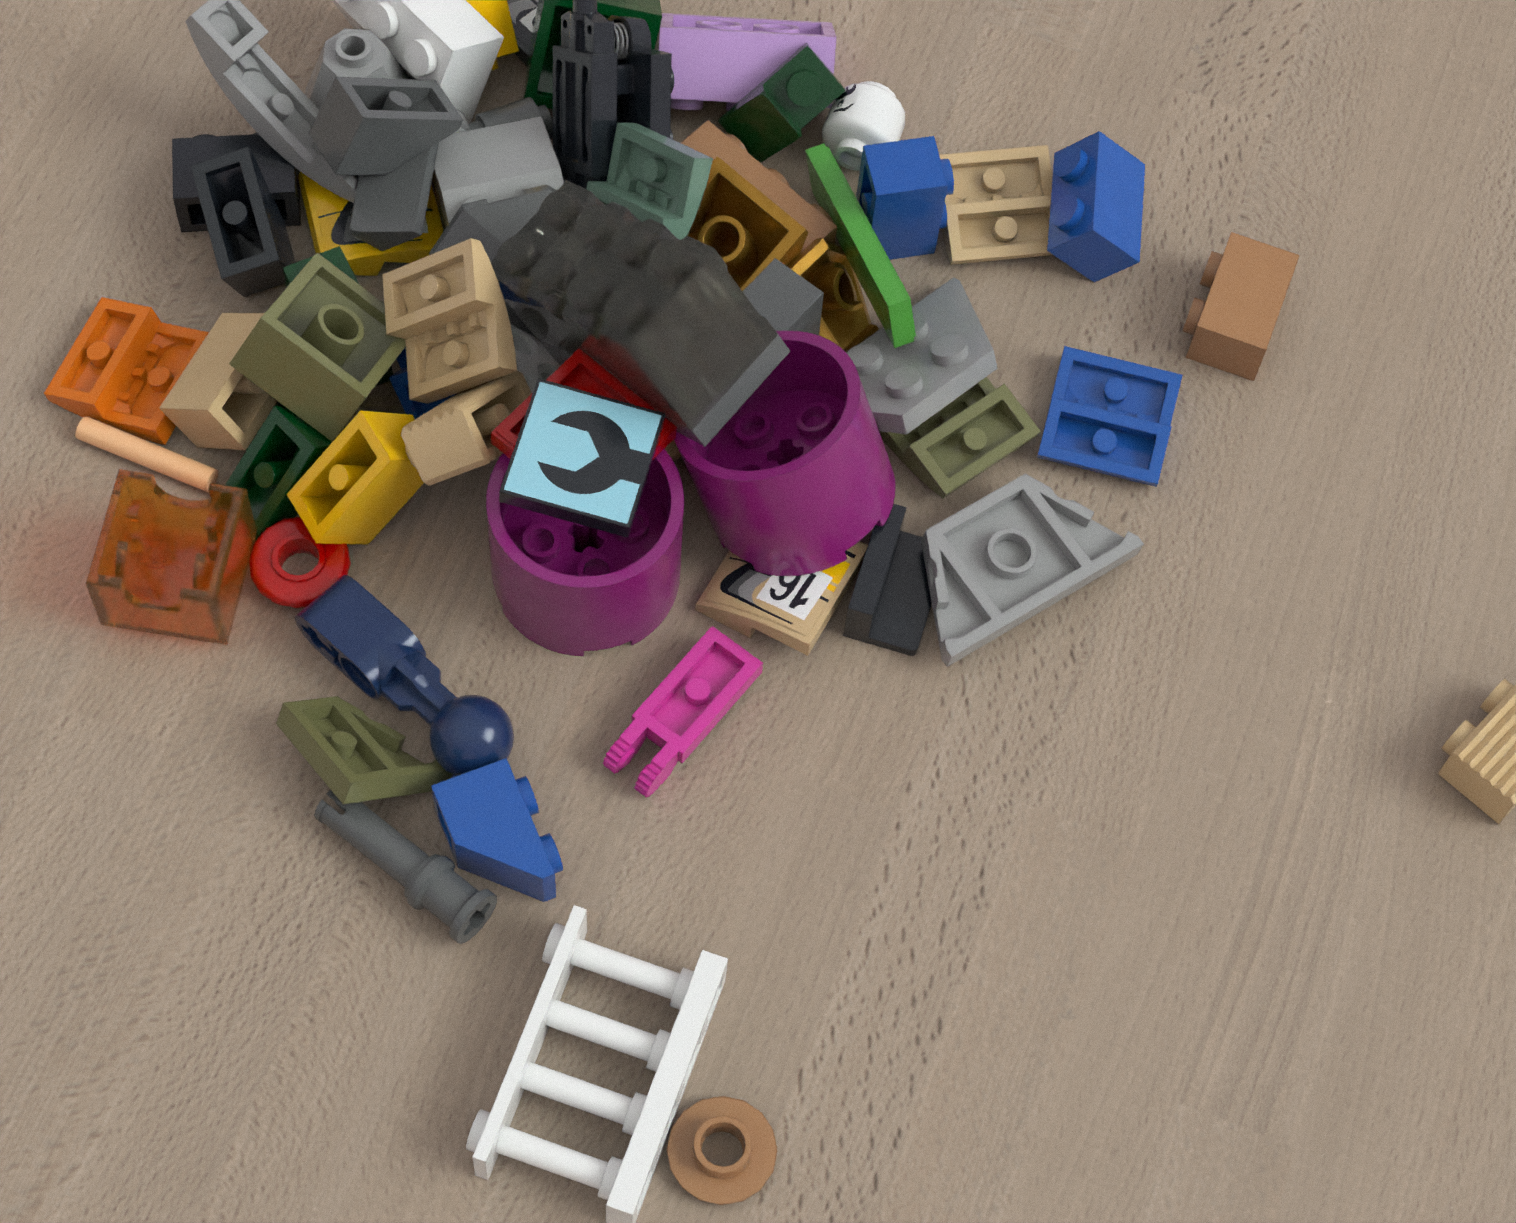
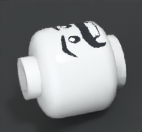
M872 81L851 84L845 87L846 91L833 101L822 128L823 143L826 147L830 148L837 162L850 170H860L864 145L899 141L905 126V111L895 94L888 87Z

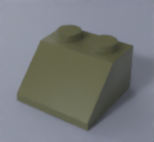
M316 253L260 318L229 365L333 442L406 347L405 339L386 335L384 303L319 253Z

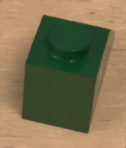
M284 405L274 406L214 502L254 543L266 528L283 519L294 518L298 515L287 493L329 447L332 441Z

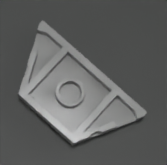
M954 277L912 306L916 333L914 342L894 348L884 327H882L847 352L858 371L879 431L908 434L998 369L990 341L960 280Z
M1027 474L1018 477L925 531L921 543L942 661L947 667L1138 555L1144 543L1137 535L1129 531L1125 537H1122L1093 521L1091 518L1094 511L1074 500H1065L1058 497L1052 488Z

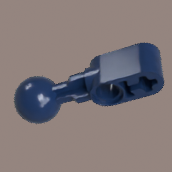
M348 575L340 577L295 616L298 628L311 645L366 695L375 700L383 696L399 711H414L431 726L429 740L432 753L437 762L447 772L458 776L499 760L508 759L513 748L514 730L505 710L495 701L484 696L464 695L456 697L441 684V670L426 658V652L415 634L352 577Z

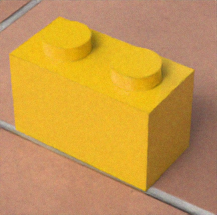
M360 410L287 493L288 498L316 543L368 545L424 484L418 470L408 459L405 443L401 436L403 427L415 420L413 415Z

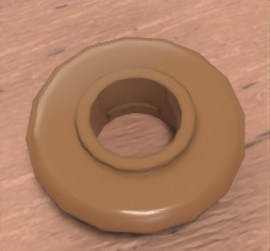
M726 1096L702 1099L684 1110L671 1128L667 1145L670 1170L682 1189L700 1201L717 1205L743 1202L759 1192L774 1171L778 1152L774 1130L762 1112L744 1100ZM717 1132L731 1133L742 1144V1157L739 1161L729 1166L722 1167L712 1164L705 1158L701 1150L706 1137Z

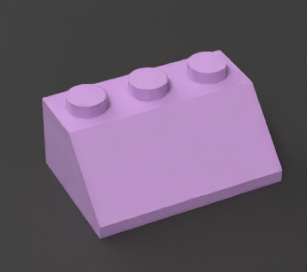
M662 13L659 50L672 53L671 68L674 73V88L671 93V108L699 110L703 109V101L726 102V110L729 111L806 42L834 74L836 35L832 23ZM832 103L829 104L826 108H831Z

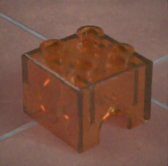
M119 469L86 580V586L100 624L109 627L228 645L249 565V557L257 534L247 489L211 483L208 489L210 498L205 500H187L162 490L157 485L154 474Z

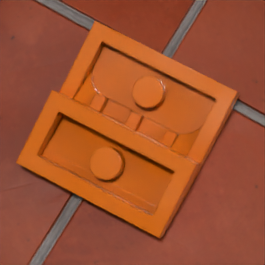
M101 297L46 388L44 395L50 402L81 417L87 416L141 439L166 445L176 425L159 408L209 332L163 323L152 307Z

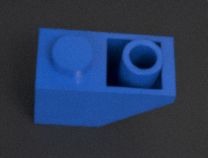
M507 758L431 785L435 813L458 868L542 902L556 898L555 873L563 871L558 849L550 833L539 836L531 817L539 813L532 787L526 776L515 779Z

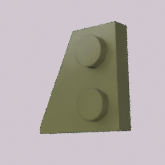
M338 696L284 702L282 704L276 722L277 726L343 805L431 792V785L452 777V774L447 772L436 759L432 763L424 764L402 751L406 736L385 724L371 720L362 710Z

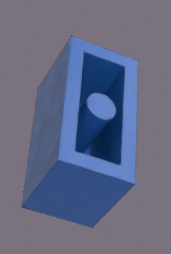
M1100 131L1054 153L1047 245L1048 252L1092 282H1097L1140 262L1145 164Z
M934 136L864 145L856 198L888 258L892 260L934 254L939 229L947 227L945 198L946 195H952L954 191L953 171L949 159H940Z

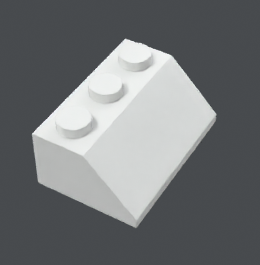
M332 0L355 29L370 30L387 46L410 79L436 80L453 106L464 113L468 124L471 123L504 36L466 0Z

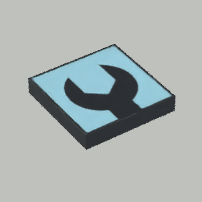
M538 378L499 491V502L628 538L664 426L665 413Z

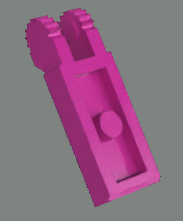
M710 627L632 715V723L610 747L602 764L614 774L618 773L638 753L645 739L651 740L662 749L642 769L634 787L635 790L646 798L650 797L670 776L677 762L683 763L759 677L762 673L763 662L715 627Z

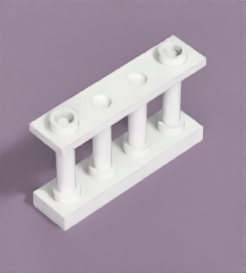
M574 905L566 926L555 923L549 934L542 962L548 963L550 966L491 1112L479 1110L467 1139L466 1150L474 1152L472 1158L475 1176L489 1180L497 1157L501 1154L599 1189L598 1197L608 1200L606 1203V1223H636L723 989L728 959L702 950L694 971L683 967L681 973H677L584 940L587 934V909ZM573 966L671 999L670 1007L679 1009L671 1033L660 1029L657 1035L561 1002L560 999ZM549 1027L648 1061L646 1069L656 1072L648 1095L636 1092L634 1097L631 1098L535 1064ZM524 1090L623 1124L622 1132L632 1135L623 1160L612 1156L609 1162L511 1128L512 1119Z

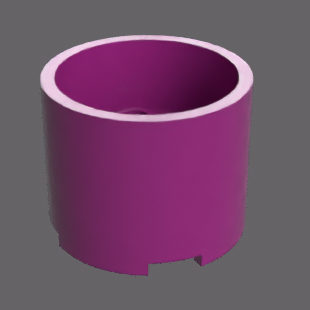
M772 331L781 337L790 350L789 354L705 447L679 432H676L674 440L723 548L726 547L734 555L752 563L757 572L775 576H798L822 571L847 560L846 550L864 538L875 525L883 527L893 507L896 484L889 457L858 371L849 355L834 342L816 334L802 331Z
M664 449L652 461L628 538L499 502V491L510 459L502 453L493 468L488 482L486 510L493 585L502 605L503 613L509 622L521 634L537 645L571 656H584V651L609 649L630 642L633 646L651 634L668 615L676 599L680 584L684 490L678 469L667 451Z

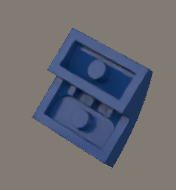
M1064 346L1037 458L1157 487L1183 375Z

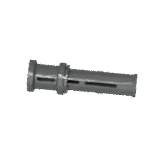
M329 790L326 794L335 801L337 806L345 811L341 815L321 799L315 810V819L327 825L383 869L389 876L405 887L404 895L407 898L408 904L416 910L426 908L449 926V935L454 941L463 944L483 928L497 904V896L488 889L477 890L454 871L455 864L451 859L444 855H427L362 802L343 805L332 790Z

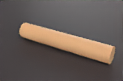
M84 416L77 426L76 439L209 493L217 482V469L110 425Z

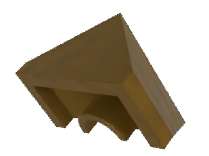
M816 238L787 266L824 292L819 336L834 342L847 353L852 347L860 344L879 330L877 325L871 323L858 278L841 246L826 242L823 238Z

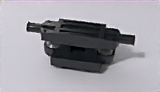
M573 0V11H568L561 15V45H553V149L561 168L566 195L584 205L588 181H607L617 123H637L673 140V133L670 128L671 93L674 88V73L671 68L672 53L651 49V33L644 19L611 15L606 19L600 12H597V0Z

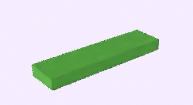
M823 143L806 149L805 154L812 193L819 206L830 215L833 223L837 226L836 238L894 348L914 342L916 333L910 296L830 148L826 147Z

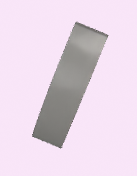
M208 0L190 15L185 22L203 61L227 98L252 128L289 163L322 187L354 203L359 175H335L309 135L320 110L259 46L258 43L265 37L268 30L240 0Z

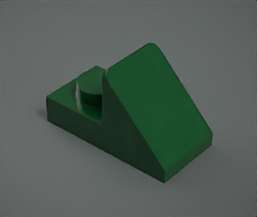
M806 42L720 117L718 122L727 133L736 136L744 144L748 153L761 163L797 141L802 136L801 129L846 90Z

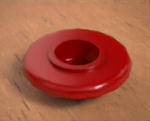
M300 517L283 519L266 528L254 542L249 557L251 580L260 594L275 604L293 608L308 606L340 577L348 575L351 565L349 548L346 543H316ZM295 554H310L318 559L314 569L306 574L293 575L282 569L283 563Z

